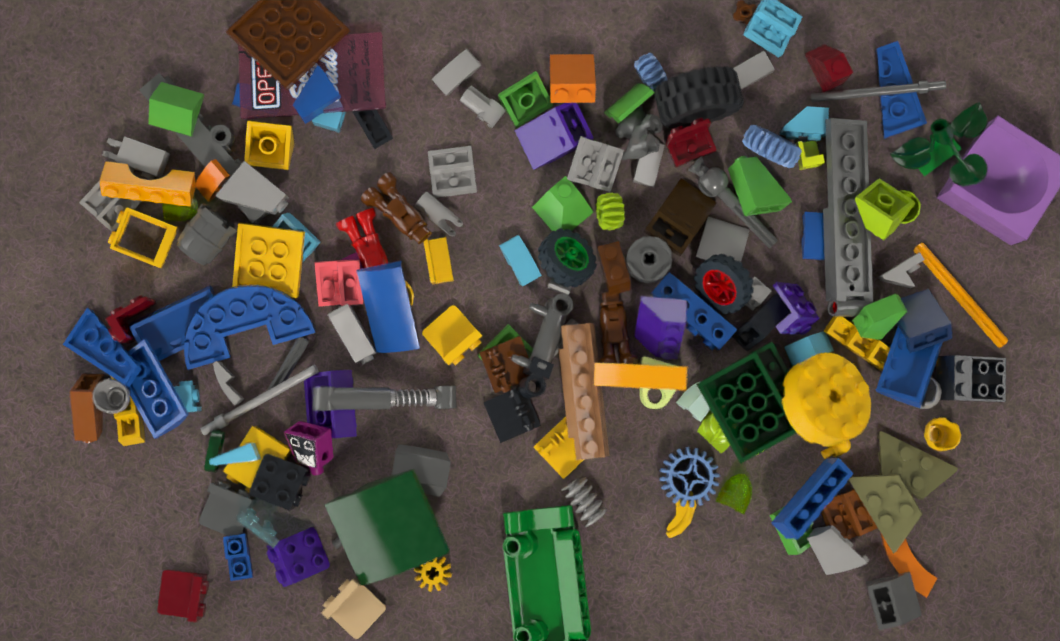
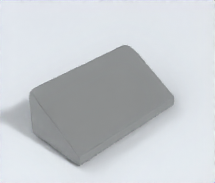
M659 143L658 152L650 153L638 159L633 179L634 183L654 187L665 145Z

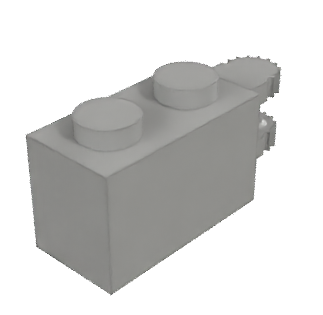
M125 136L122 142L108 138L107 143L109 145L119 147L120 149L117 155L109 151H103L102 156L115 160L117 163L128 164L131 173L135 169L142 172L141 176L147 179L162 178L170 157L169 153Z

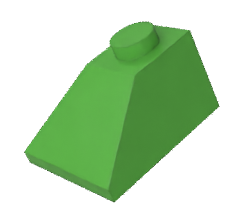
M566 176L548 190L532 207L552 231L560 228L563 230H574L594 213L582 194Z

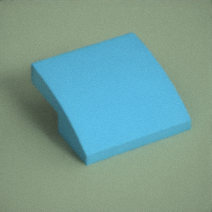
M761 0L743 35L775 56L780 57L783 55L790 37L795 34L802 16L777 0Z

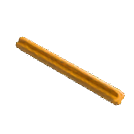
M924 243L918 244L913 250L916 254L921 253L925 259L923 263L993 343L999 348L1003 347L1008 342L1007 337Z

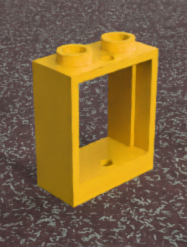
M126 207L125 211L121 210L116 221L119 223L116 232L112 231L108 243L111 244L110 249L162 269L178 227ZM131 216L167 229L154 260L119 246Z

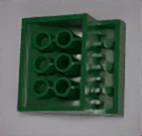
M769 342L696 384L740 464L797 433L790 424L782 403V398L785 397L783 382L788 369L773 342Z
M414 469L369 482L352 493L336 497L324 504L361 586L408 571L450 552Z

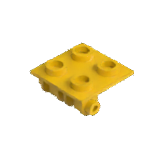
M566 417L534 446L538 453L563 479L583 461L576 460L574 438L568 437Z

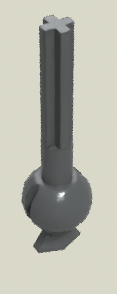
M702 156L691 164L688 171L696 173L700 177L698 179V186L703 194L708 197L718 196L768 248H771L778 241L754 215L744 216L738 197L727 187L728 176L725 171L718 167L708 168Z

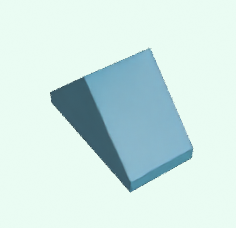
M823 331L784 347L792 367L814 355L834 351L827 334Z

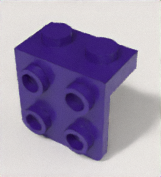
M776 282L773 287L792 312L776 328L780 334H806L811 330V325L819 319V316L816 314V307L806 300L804 291L799 285Z
M313 527L266 546L268 549L267 556L276 569V578L283 587L304 580L328 569L330 566L317 531Z

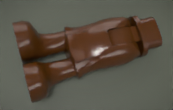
M391 172L385 173L378 180L377 187L391 201L388 203L375 187H370L362 194L361 202L366 206L379 209L383 216L389 218L396 228L408 236L410 240L414 239L418 244L423 243L432 233L427 228L428 224L424 221L421 214L407 202L405 196L398 192L395 176Z
M602 293L603 303H600V323L602 328L601 343H603L604 351L603 357L598 360V363L617 364L614 344H618L619 364L639 365L638 356L633 355L630 351L627 316L623 301H620V294L609 296L608 293Z

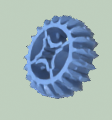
M750 125L742 140L747 148L787 168L795 166L802 152L796 144L757 125Z
M685 447L684 455L681 449H677L678 457L670 453L669 458L672 462L664 460L663 463L668 468H660V472L666 473V477H660L659 481L667 482L666 485L661 486V489H670L666 493V497L669 498L674 494L673 503H677L679 499H682L680 502L682 507H685L687 500L689 501V507H694V500L701 506L703 505L702 497L704 500L709 501L710 497L707 493H716L711 486H719V482L713 481V477L718 478L720 474H713L712 472L718 466L709 465L713 461L712 457L704 459L707 452L703 451L698 456V448H694L691 454L690 448ZM690 458V462L684 471L674 470L680 461ZM697 461L705 468L707 478L697 473ZM691 471L694 478L700 480H691L688 484L686 482L687 479L679 474H689ZM672 476L682 481V494L675 488ZM694 484H705L699 493L689 496V492Z

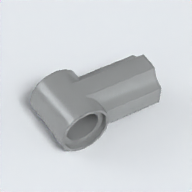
M472 85L464 92L460 99V102L476 113L482 122L485 120L490 128H493L506 112L498 102L488 99Z

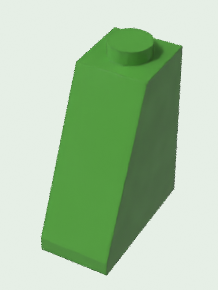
M738 157L734 160L735 163L728 168L744 216L778 212L792 202L788 194L757 157Z

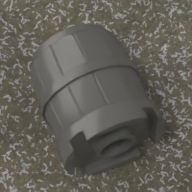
M205 203L200 205L197 209L198 213L190 222H187L176 244L187 256L203 266H206L207 263L210 264L224 250V246L230 237H234L238 230L232 222L218 211L211 212V207Z
M642 237L635 241L627 252L625 260L627 270L639 282H656L663 278L671 267V250L660 238ZM644 254H654L653 261L655 263L653 265L650 263L645 264Z

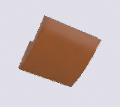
M855 489L834 496L833 500L821 511L826 526H834L841 533L842 537L848 540L878 528Z

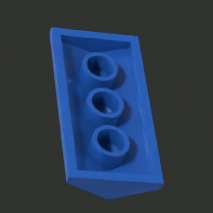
M144 339L128 351L142 369L131 386L127 388L152 436L156 439L178 427L189 413L147 339Z

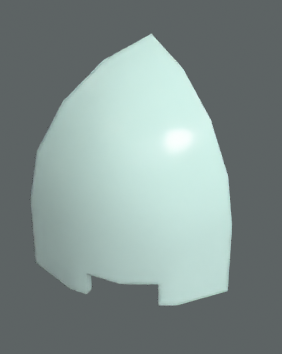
M696 384L690 386L676 402L681 408L689 410L693 417L700 422L710 411Z

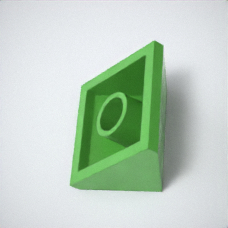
M536 71L498 94L500 103L516 128L554 106Z
M161 82L149 98V125L192 137L204 94Z

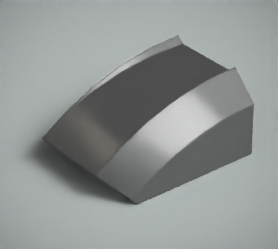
M399 444L395 451L392 475L414 469L425 495L440 497L447 487L451 461L446 452Z

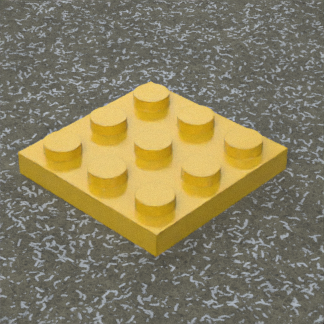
M238 223L232 287L261 285L277 289L292 298H298L305 232Z

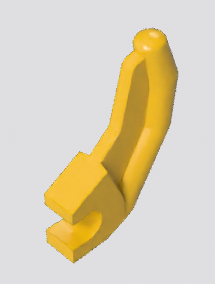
M692 491L689 492V496H694ZM682 499L675 503L676 515L666 528V535L669 538L681 534L691 524L697 506L695 500L694 507H689L688 500L685 507L680 506Z

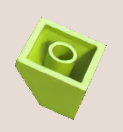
M880 178L855 198L865 228L882 240H885L898 228L916 203Z

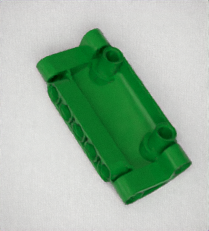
M565 505L503 513L506 534L503 551L514 641H588L591 635V623L581 538L579 531L575 529L573 507ZM515 541L518 543V550L515 548ZM525 631L529 635V640L525 636Z

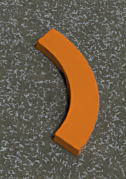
M881 534L884 549L892 566L898 574L910 571L915 591L927 598L937 578L924 569L916 560L906 538L899 549L893 553Z

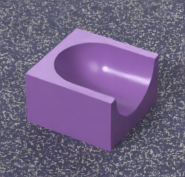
M997 116L988 122L982 134L974 138L962 157L964 160L970 154L982 156L988 166L986 178L975 185L960 186L955 184L949 177L938 194L937 199L1007 244L1013 245L1027 240L1059 190L1060 155Z

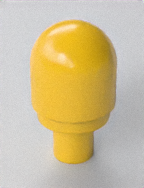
M847 440L837 445L828 446V448L821 451V455L824 459L832 455L840 457L850 450L851 442Z

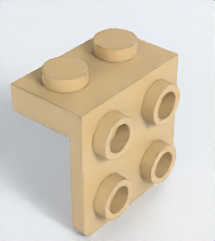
M355 577L351 582L347 579L338 588L341 592L336 598L331 596L323 604L326 609L322 614L327 619L332 617L354 639H359L385 611L386 606L365 585L361 586Z

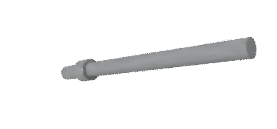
M313 365L232 411L216 416L214 421L200 428L202 434L207 435L217 428L222 429L235 418L319 372L316 365Z

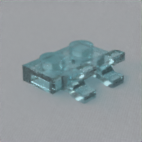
M247 508L246 513L241 510L236 516L238 522L274 548L279 542L275 536L277 532L273 529L274 525L267 519L263 522V526L258 523L260 519L256 516L257 512L253 508Z

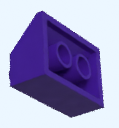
M641 296L634 337L655 357L665 360L678 359L686 325V300Z
M352 370L318 372L304 380L307 423L330 428L332 438L357 436L355 409L313 411V388H353Z

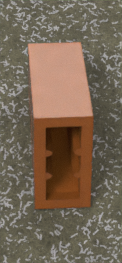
M82 374L70 390L75 441L91 443L97 441L102 434L103 411L99 410L93 401V390L98 383L104 381V374Z

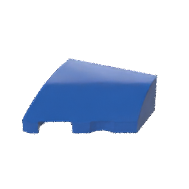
M317 66L295 100L293 107L306 124L324 113L323 109L340 99L341 96L322 68Z

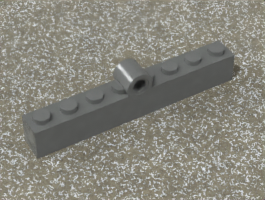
M158 73L139 91L149 101V98L161 82L174 86L177 85L169 76L164 78ZM199 112L192 137L175 133L204 167L215 159L230 175L221 186L223 187L242 164L239 158L234 160L230 155L233 152L231 147L234 145L235 136L224 125H216L213 128L211 125L206 127L202 122L205 118ZM226 134V138L223 141H219V136ZM238 205L255 225L270 214Z

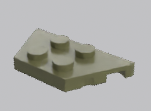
M879 431L877 434L880 452H878L881 464L880 475L899 474L912 496L919 500L928 496L958 470L957 467L887 433Z
M899 474L851 476L849 481L890 549L895 553L921 517V509Z

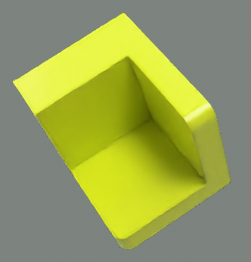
M798 141L796 143V146L802 151L798 160L800 170L819 167L825 163L823 154L819 155L816 141L804 143Z

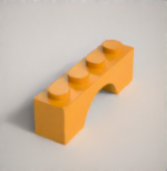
M105 161L99 181L102 196L190 207L196 188L195 172L172 169L169 174L160 179L144 180L133 175L129 170L128 164Z

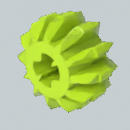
M613 192L598 196L596 212L599 226L603 230H615L622 227L625 220L622 197L618 193Z

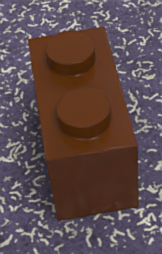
M619 241L597 246L598 259L609 296L630 291L631 281Z

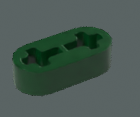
M213 430L211 433L204 465L205 471L213 473L218 471L219 465H210L209 460L222 454L225 439L224 431Z

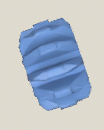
M652 53L644 54L635 61L634 67L644 85L653 91L656 90V87L661 82L668 79L659 61Z

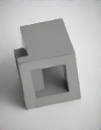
M756 277L752 278V287H754V292L751 294L752 298L745 304L752 311L771 292Z

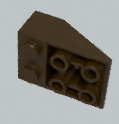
M681 178L648 224L644 233L650 237L660 238L673 253L680 257L717 202Z

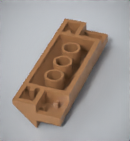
M586 323L561 326L563 349H559L562 385L568 437L574 438L576 460L610 456L602 386H594L595 363H598L599 360L595 324Z

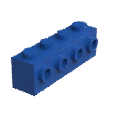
M670 272L651 292L654 298L686 300V329L694 336L699 334L704 339L702 343L712 351L714 348L717 351L720 350L737 330Z
M840 458L825 459L771 523L785 538L799 539L806 532L810 524L819 517L826 505L833 500L837 492L846 485L853 472Z

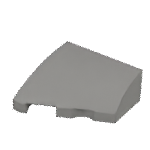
M834 526L814 528L807 537L826 575L848 571L865 565L869 561L866 555L861 557L852 549L854 544L842 537L841 533Z

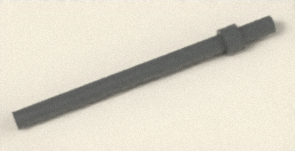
M921 80L913 84L811 93V101L819 102L912 92L925 94L928 91L946 89V80L934 82Z

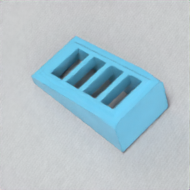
M249 443L211 458L209 462L210 465L256 461L261 459L256 444Z

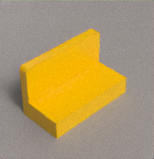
M446 237L428 240L427 238L424 241L431 284L454 281Z

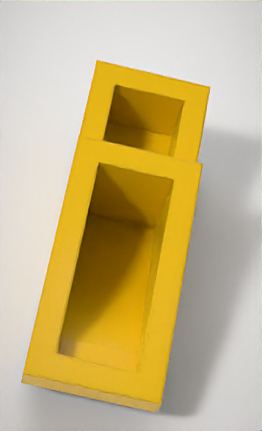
M130 396V402L126 409L114 414V418L117 420L118 441L123 446L145 442L143 419Z

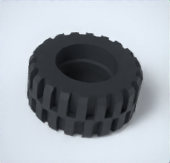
M728 66L704 67L703 69L681 73L678 76H673L661 82L656 87L654 93L660 121L667 128H677L679 126L686 128L691 126L692 121L699 118L704 120L710 119L711 123L733 115V113H737L744 103L738 74L733 68Z

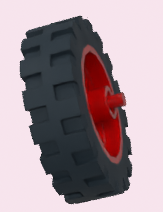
M714 254L696 269L697 274L694 280L697 283L695 287L699 290L701 299L704 298L705 303L714 307L715 311H722L724 314L731 312L732 314L740 310L752 298L751 294L754 292V287H752L753 280L749 277L748 274L750 273L747 268L744 269L743 264L740 261L734 260L733 256L729 255L727 257L726 254H719L717 256V254Z

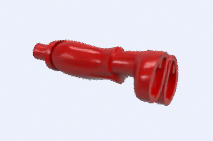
M374 207L356 214L357 220L366 235L364 237L360 235L354 216L336 223L339 231H345L349 235L353 243L352 246L355 248L363 268L389 263L387 255L380 244L378 233L375 232L373 226V219L376 216Z

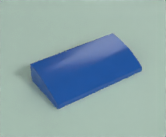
M401 261L357 270L376 352L390 353L420 349L419 337Z
M211 285L131 322L129 328L137 343L147 339L160 361L184 349L187 330L192 318L198 309L215 293Z
M897 327L876 392L902 403L921 408L943 342L910 353L906 347V338L900 328Z

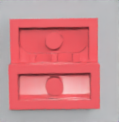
M359 260L314 262L319 307L363 304V295L357 275V270L360 269Z

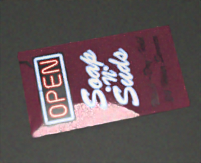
M382 32L345 35L288 91L238 45L241 119L299 115L293 104L317 66L322 68L341 96L340 99L324 108V113L386 109Z

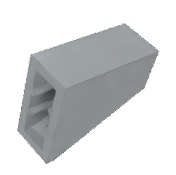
M245 161L216 194L224 202L274 215L277 212L281 213L288 205L287 200L289 199L286 194Z
M346 304L327 314L355 363L361 362L364 365L374 359L373 355L377 352L353 307Z

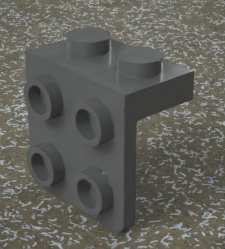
M218 480V482H213L209 485L207 492H210L199 523L227 536L242 534L256 498L251 497L250 493L246 490H234L230 488L231 484Z

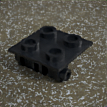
M518 388L483 402L500 443L541 426L530 399L523 397Z

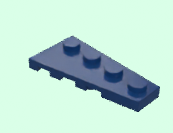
M898 41L876 49L879 87L913 84ZM916 92L880 96L884 139L927 124Z
M88 307L63 343L64 346L127 387L131 386L142 369L121 343L112 338L109 329Z

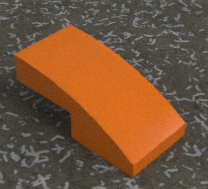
M216 159L212 160L198 177L195 183L196 188L210 202L221 190V186L230 175Z

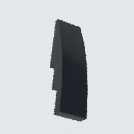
M347 62L335 71L338 74V78H336L338 83L336 85L373 148L376 149L392 140L393 137L372 101L369 102L366 97L369 99V96L364 93L365 89L357 76L353 75L355 72L351 70L352 76L349 75V70L352 67ZM350 84H357L356 89H358V93L355 96L358 97V99L356 98L355 100L358 101V103L352 101L353 104H351L350 100L352 99L351 96L354 95V93L356 92L353 89L355 87L351 86Z

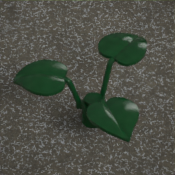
M977 102L964 110L952 121L951 125L946 119L935 120L931 124V131L933 133L930 135L931 143L922 137L911 139L899 149L890 153L892 159L898 165L907 169L921 168L930 162L931 155L929 152L934 150L936 140L937 143L942 145L949 144L959 163L952 166L949 174L955 184L969 186L982 182L988 173L985 159L978 154H970L963 160L952 142L953 135H956L958 138H962L963 135L967 138H974L982 134L988 124V120L981 103Z

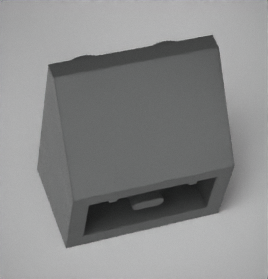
M910 571L866 581L879 630L900 626L922 616Z

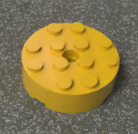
M820 353L797 363L788 371L783 382L785 397L782 398V403L790 424L802 438L810 443L815 442L828 447L858 436L865 429L871 414L869 386L853 363L837 354Z

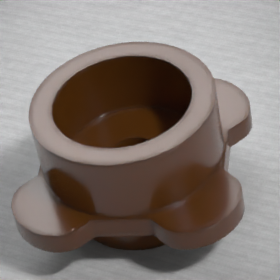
M740 0L736 4L737 10L733 14V19L748 25L757 6L755 4H746L745 1Z

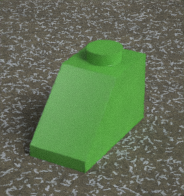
M893 294L866 305L852 321L860 337L881 340L907 310L899 295Z

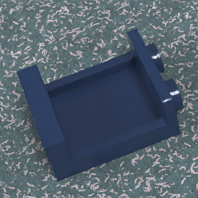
M929 289L900 298L907 312L896 324L906 338V347L910 353L952 339V323Z

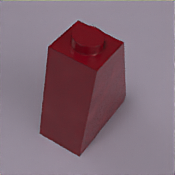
M824 44L805 53L823 92L843 84L853 74L845 54Z

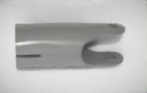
M425 192L414 206L450 236H455L456 232L446 224L445 219L450 220L458 227L463 225L461 219L428 192Z

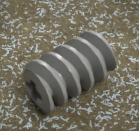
M586 477L574 480L561 490H569L565 497L574 498L570 505H579L575 512L584 513L580 520H588L585 526L588 527L602 518L607 509L605 507L599 509L602 501H594L597 496L596 492L589 494L592 486H584L588 480Z

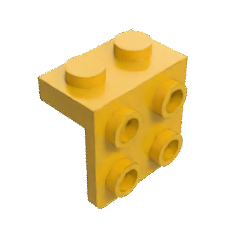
M454 305L450 306L422 332V335L449 366L452 363L455 366L465 358L463 354L469 348L471 351L476 349L482 343L480 339L483 337Z

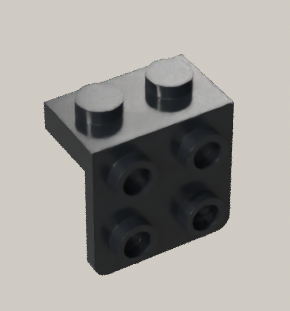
M265 454L251 486L250 495L291 511L294 509V506L299 507L303 495L300 492L302 487L307 486L311 474L308 472L310 468L304 465H296L271 454Z

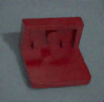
M699 118L692 121L689 127L683 129V126H679L670 131L671 134L668 135L666 147L675 168L697 160L701 156L704 157L716 152L717 149L708 130L711 125L710 119L704 120Z
M140 295L132 299L129 306L125 308L121 306L111 311V316L107 317L106 320L111 327L109 333L115 341L118 340L126 344L136 341L127 320L157 304L154 299Z
M164 570L161 578L157 612L161 615L185 617L188 622H198L201 620L206 611L204 599L209 589L208 574Z

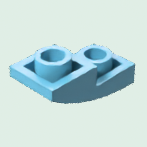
M519 235L499 245L508 265L512 267L521 286L542 276Z

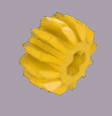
M442 557L440 562L436 558L420 565L423 568H414V572L421 573V575L415 577V580H424L420 585L421 588L427 583L429 584L428 591L431 592L433 585L436 586L438 591L441 590L440 582L445 586L448 585L449 582L444 577L450 578L452 573L445 572V570L451 568V564L442 565L446 557ZM432 567L437 568L436 571H439V574H436L434 578L427 574V570H431Z

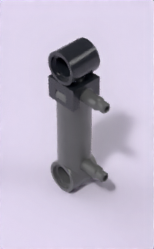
M558 294L547 300L545 307L534 303L529 305L530 310L544 316L531 357L525 358L514 354L511 358L516 364L524 366L522 373L528 375L521 379L518 385L520 394L525 398L541 396L546 390L545 380L550 378L554 366L552 361L562 334L561 326L565 325L567 315L573 309L572 299L567 294ZM556 301L562 304V311L556 308ZM530 381L534 382L536 386L534 392L529 389Z

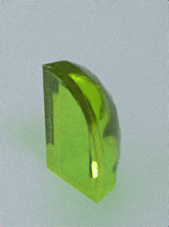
M193 196L191 207L163 203L164 220L186 221L193 218L197 214V200Z
M745 474L732 476L721 488L716 502L744 515L752 496L750 479Z

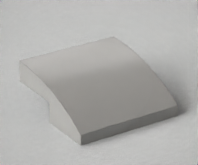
M580 137L567 179L611 192L624 149Z
M471 146L428 151L434 198L477 193Z
M98 181L79 203L112 232L119 226V223L116 221L120 211H125L126 207L134 210L142 201L102 196L100 182Z
M708 216L695 258L706 261L714 254H717V256L719 254H726L727 257L729 255L733 256L734 260L741 262L750 230Z

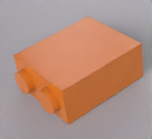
M594 54L550 55L551 103H595Z

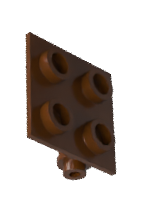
M521 336L479 352L494 393L500 391L503 393L511 390L510 387L519 384L521 379L528 376L522 373L524 366L516 364V362L511 360L514 354L529 358Z

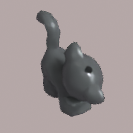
M642 104L624 118L616 128L615 135L617 137H627L630 139L621 160L640 159L650 153L659 151V140L654 135L661 132L663 125L658 116L653 114L647 115L643 111Z

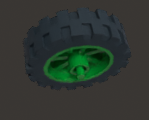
M560 228L552 231L538 248V252H540L538 259L542 263V269H545L547 271L546 274L550 278H554L556 283H562L565 287H578L588 280L595 272L597 258L593 254V248L587 244L588 241L585 238L582 239L580 234L572 233V230L569 229L563 230Z

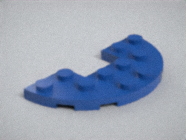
M261 285L231 287L208 299L192 318L184 343L185 363L187 370L230 358L231 354L225 336L259 326H267L273 345L316 333V330L303 307L287 294Z

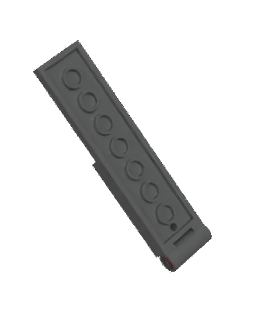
M829 118L826 119L828 208L823 209L826 301H829L828 312L831 316L856 317L866 305L873 303L871 231L865 228L855 201L856 196L869 187L867 121Z

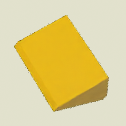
M247 121L245 162L250 166L289 170L294 148L292 126Z

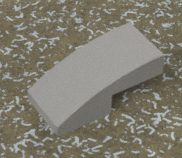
M466 49L448 63L432 80L447 96L464 80H467L481 64Z
M215 361L213 367L222 390L234 405H239L244 398L229 384L235 376L220 361Z

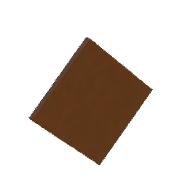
M259 0L226 33L288 91L325 54L350 32V29L319 0Z

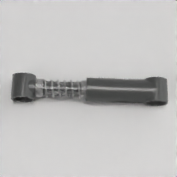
M434 386L433 389H428L427 391L425 389L422 391L419 389L416 391L413 389L410 391L407 389L396 391L395 389L390 390V387L313 388V411L390 409L394 405L397 407L399 405L403 407L405 405L409 407L414 405L416 407L417 404H420V406L423 404L434 406L435 409L457 408L456 386Z

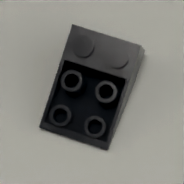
M959 355L938 356L936 381L940 384L942 391L940 400L1006 402V358Z

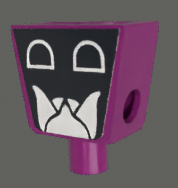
M298 421L284 432L293 457L298 464L310 467L312 475H320L324 472L323 466L333 458L331 429Z

